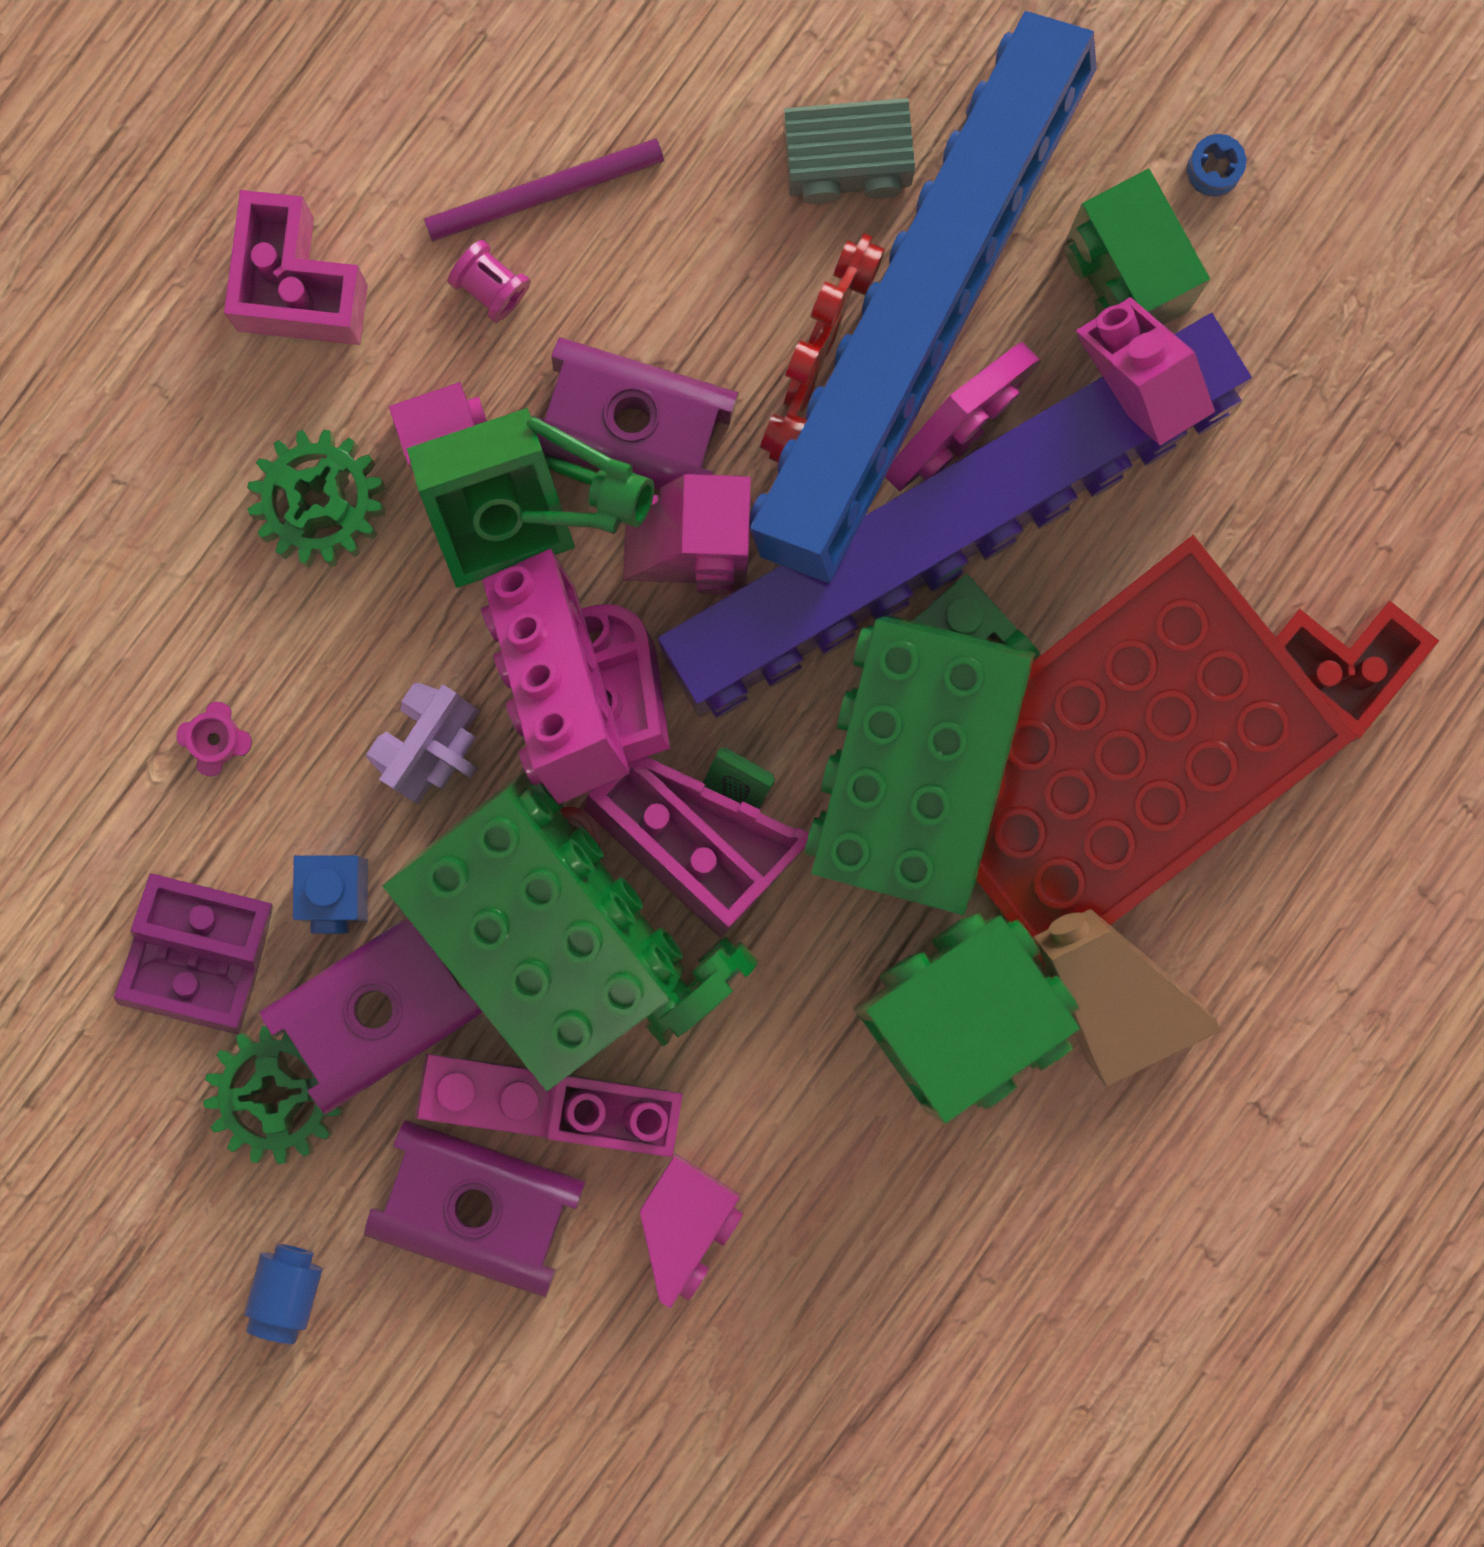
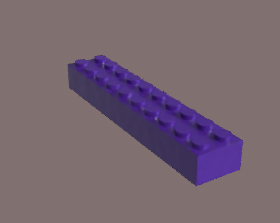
M1212 312L1174 334L1195 352L1215 410L1213 414L1191 426L1194 427L1198 435L1217 426L1231 415L1229 411L1242 403L1238 394L1252 379V376ZM1102 376L865 515L830 584L780 565L659 636L658 641L661 654L698 717L712 711L715 718L718 719L748 701L746 697L749 693L747 691L748 688L763 679L767 681L770 687L786 680L802 669L800 663L804 661L802 658L804 655L818 647L823 655L837 650L856 637L854 632L859 628L857 624L872 615L876 620L885 615L894 616L910 605L908 600L914 596L913 591L927 584L931 592H934L949 584L964 573L962 568L969 563L967 559L979 552L984 560L1000 554L1017 542L1015 537L1024 531L1023 526L1032 521L1035 522L1038 529L1049 525L1071 510L1069 505L1079 498L1077 496L1079 493L1087 489L1093 498L1105 492L1124 479L1122 474L1133 467L1132 462L1139 458L1145 466L1156 462L1177 448L1176 442L1184 438L1188 433L1185 430L1164 444L1158 445L1127 416Z

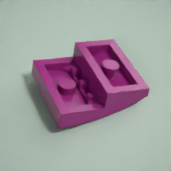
M150 873L130 930L134 939L114 995L116 1003L129 1008L239 1035L259 969L273 909L272 903Z

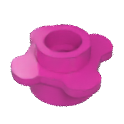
M223 702L210 703L205 713L197 715L190 722L182 723L176 733L179 745L186 747L197 759V770L205 776L220 774L224 763L236 755L244 756L248 754L252 747L250 734L239 730L231 719V708ZM213 733H217L220 737V741L216 745L209 743V736Z

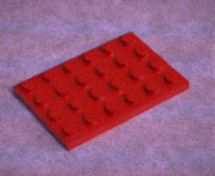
M1195 535L1190 536L1033 661L976 881L1006 919L1011 923L1018 920L1033 940L1034 936L1048 930L1056 919L1070 913H1083L1090 909L1109 925H1112L1356 739L1354 733ZM1039 953L1036 957L1047 969L1041 953Z

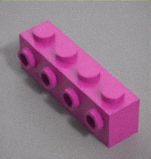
M551 548L483 578L489 605L482 607L481 612L491 636L500 644L501 651L494 653L493 657L504 684L509 689H512L514 698L506 701V707L515 729L520 736H524L527 747L519 750V756L531 783L534 786L543 783L557 803L561 804L630 774L575 585Z

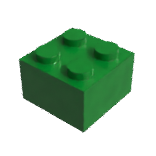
M1150 168L1083 202L1066 238L1069 243L1065 246L1068 262L1079 279L1087 277L1098 296L1094 300V306L1098 315L1103 310L1118 305L1131 297L1164 325L1189 312L1211 280Z
M528 408L407 448L418 492L456 588L480 581L550 548L555 555L576 548L568 526L531 524L521 521L520 515L526 510L563 512L537 433L527 426V420L531 417Z

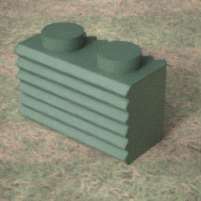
M908 98L784 108L783 128L790 196L797 197L803 195L805 202L821 204L838 200L840 192L865 190L866 197L881 199L897 196L902 193V187L912 186L915 162Z

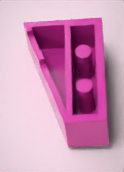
M684 474L661 487L660 501H658L657 495L653 496L650 511L642 525L636 528L625 524L623 581L697 583V592L713 595L733 594L734 585H747L751 477Z
M647 756L628 762L630 774L593 789L587 796L583 810L721 939L805 850L809 832L798 827L793 829L759 813L760 809L743 801L740 804L704 787V783Z

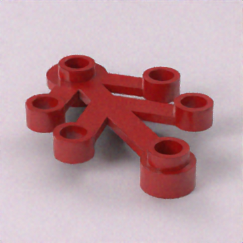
M864 233L858 244L847 240L833 274L834 277L841 279L838 286L826 281L824 282L810 318L817 320L809 342L800 340L790 360L785 376L791 378L792 381L783 401V404L790 408L785 417L773 413L760 444V449L770 452L769 459L777 463L785 445L791 439L797 440L807 421L798 415L800 411L804 412L810 400L825 356H828L839 331L852 292L854 291L866 296L881 264L885 248L872 244L873 237Z

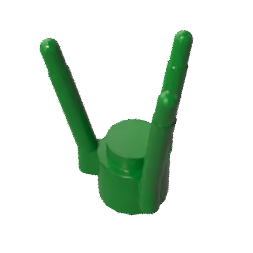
M536 417L528 418L527 426L531 430L601 470L595 473L544 454L550 470L590 485L589 505L597 508V512L526 510L520 515L521 521L552 526L596 528L612 534L617 532L620 523L636 528L642 525L653 502L654 482L652 479L632 473V465L611 459Z

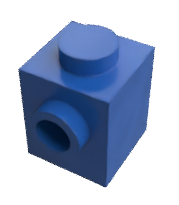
M358 855L294 856L293 920L310 922L311 934H349V922H368V859Z

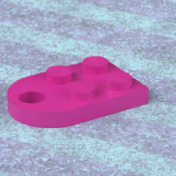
M1024 342L1018 343L949 395L897 455L885 478L900 492L919 476L927 480L942 471L955 457L951 451L958 458L962 457L985 434L986 431L982 426L989 418L992 420L996 419L1020 395L1018 389L1035 371L1041 360Z
M602 604L582 608L589 634L602 631L601 636L592 643L627 763L670 749L657 652L654 641L646 627L636 614L621 606Z

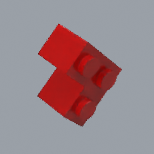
M1390 600L1371 611L1345 644L1301 609L1286 617L1273 632L1356 736L1355 740L1362 737L1439 642L1436 637Z

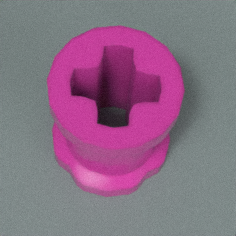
M479 240L459 258L451 270L447 282L455 290L463 287L489 309L488 317L497 323L505 319L520 303L529 289L531 281L523 273L519 275L512 273L490 254V245L484 240Z

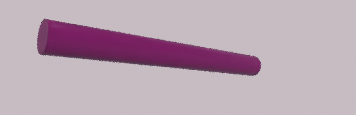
M655 138L426 217L424 221L430 238L434 242L664 162V157L659 142Z

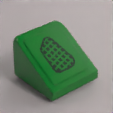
M724 747L718 750L703 783L705 784L704 787L740 804L743 801L755 808L761 809L775 784L774 774Z

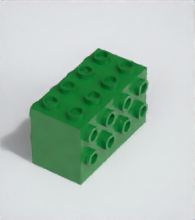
M885 615L876 619L874 626L869 625L868 628H862L853 659V666L863 668L858 688L853 687L851 692L846 691L837 722V729L847 731L843 750L837 749L835 755L830 754L821 785V792L831 794L827 811L822 810L819 818L814 817L806 843L805 855L815 857L811 875L964 915L972 897L1035 652L891 615Z
M524 771L411 858L383 885V888L543 1088L548 1091L669 1001L684 967L679 962L683 959L682 951L672 936L663 928L655 931L641 914L640 910L644 906L634 888L622 877L615 881L600 862L604 858V854L592 835L582 827L575 830L560 811L564 807V803L558 804L543 783L534 786Z
M979 913L958 920L931 939V942L937 949L928 957H926L924 952L911 956L908 955L879 976L885 987L854 1008L924 1111L944 1124L973 1104H976L977 1107L981 1106L986 1110L1004 1099L1017 1088L1011 1077L1029 1065L1032 1069L1037 1067L1041 1071L1055 1063L1073 1049L1067 1038L1081 1029L1071 1016L1080 1009L1079 1005L1057 976H1054L1052 979L1049 976L1045 978L1032 960V958L1040 953V950L1018 920L1006 923L1001 915L983 920Z

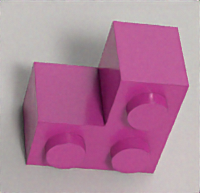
M240 190L224 314L238 332L361 345L368 284L358 265L309 260L314 217L302 196Z

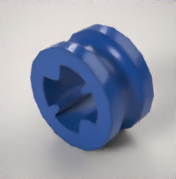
M1213 134L1206 136L1198 142L1187 162L1186 172L1189 182L1196 191L1205 196L1217 197L1227 194L1235 188L1246 170L1247 158L1244 148L1236 139L1229 135ZM1212 152L1217 160L1227 158L1230 161L1224 173L1227 176L1226 178L1221 179L1216 171L1206 173L1202 167H1204L1209 158L1207 153Z

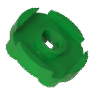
M727 936L717 941L698 959L700 964L692 971L694 977L686 984L680 978L670 1000L646 1017L649 1021L645 1027L662 1046L669 1043L673 1033L677 1037L681 1036L719 1005L733 991L727 982L741 972L747 977L755 969L759 961L742 942L734 945Z

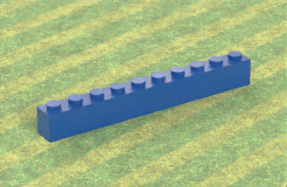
M1024 11L1014 32H1007L1003 36L996 54V66L988 81L979 82L975 88L970 102V115L962 130H955L950 135L944 150L943 166L935 181L928 180L924 184L917 201V215L907 232L901 231L894 240L889 257L890 265L880 283L874 282L868 289L864 298L862 318L853 335L846 334L842 338L834 359L835 369L826 386H819L812 394L806 411L807 421L797 440L791 439L785 445L778 462V476L769 493H762L752 507L749 517V528L761 558L830 584L1097 70L1094 31Z

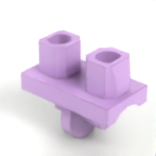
M418 682L413 683L401 701L400 711L417 723L404 742L388 732L379 735L367 752L366 758L382 774L379 779L380 781L414 803L419 804L432 784L442 790L455 769L470 779L478 768L463 757L477 738L467 730L480 710L443 684L437 690Z

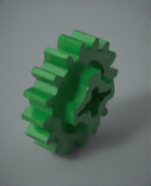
M323 429L318 443H312L304 430L297 431L296 447L289 450L280 440L273 443L275 451L279 456L274 463L262 458L257 460L256 464L266 476L264 481L248 482V490L261 498V502L248 508V513L255 520H267L257 533L265 543L280 537L275 552L285 560L298 549L299 562L304 567L310 568L316 554H322L330 567L337 566V550L345 548L348 553L356 557L360 554L355 539L360 534L371 539H375L377 536L376 531L368 523L370 516L378 517L385 515L386 509L383 504L372 499V495L379 494L385 490V485L381 478H366L376 464L369 454L354 460L358 449L354 440L347 438L336 448L334 436L330 430ZM320 460L316 467L298 471L294 469L304 462ZM350 473L357 487L356 508L346 501L344 489L349 482L347 477ZM278 490L283 491L287 495L289 509L284 516L286 519L284 524L277 510ZM311 490L318 494L324 491L330 499L327 505L322 507L318 504L310 506L304 498ZM334 526L340 528L339 531L330 536L313 538L318 530Z
M261 1026L260 1042L257 1043L247 1033L237 1035L236 1039L240 1052L234 1054L226 1050H220L216 1056L226 1066L223 1074H206L205 1081L211 1085L219 1087L218 1096L210 1097L203 1101L205 1108L220 1109L222 1115L210 1127L213 1133L230 1129L234 1135L230 1139L227 1149L231 1152H237L246 1144L251 1145L250 1161L254 1163L262 1162L268 1150H273L277 1164L288 1163L290 1147L292 1146L304 1157L312 1154L313 1147L309 1137L314 1134L319 1138L329 1139L333 1133L324 1123L326 1116L343 1115L344 1108L339 1106L325 1115L315 1103L314 1110L308 1121L293 1133L292 1129L295 1128L293 1117L305 1102L314 1101L308 1090L319 1084L287 1032L283 1034L282 1040H277V1037L272 1036L266 1026ZM283 1052L301 1060L307 1066L313 1078L301 1079L290 1071ZM257 1057L254 1075L244 1087L235 1088L236 1080L247 1063ZM274 1076L277 1086H288V1089H302L301 1094L290 1095L289 1099L280 1101L278 1105L279 1112L275 1113L273 1103H263L262 1100H248L250 1095L261 1094V1090L271 1088V1077ZM248 1110L262 1121L263 1133H266V1137L248 1128L239 1117L237 1111Z

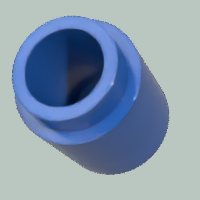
M276 1244L274 1253H260L244 1315L249 1317L246 1328L247 1333L273 1342L296 1343L299 1330L307 1329L323 1270L322 1267L311 1263L314 1255L313 1252L296 1246Z

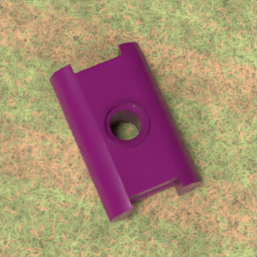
M559 337L551 359L553 371L560 374L545 419H538L558 428L611 459L632 465V473L652 479L654 489L660 490L661 487L684 474L713 475V471L703 469L717 422L730 425L739 392ZM630 408L639 409L648 416L649 423L640 432L627 433L619 429L615 424L618 414ZM537 433L545 455L596 471L601 470Z
M406 917L259 1013L272 1036H279L287 1032L319 1084L309 1089L308 1093L319 1109L326 1115L478 1017L483 1011L467 991L461 989L447 966ZM371 992L385 993L393 1006L390 1020L384 1026L377 1029L366 1027L358 1016V1005L361 999Z
M405 1120L393 1145L395 1148L404 1150L405 1154L385 1211L371 1208L364 1236L546 1298L556 1269L545 1266L544 1263L564 1205L574 1209L578 1208L586 1181ZM471 1190H481L488 1195L492 1202V1215L489 1221L481 1227L467 1225L459 1215V1202L462 1196Z

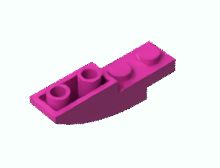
M425 1053L415 1117L423 1120L540 1136L549 1140L673 1157L683 1094L576 1075H568L550 1090L546 1091L526 1067Z

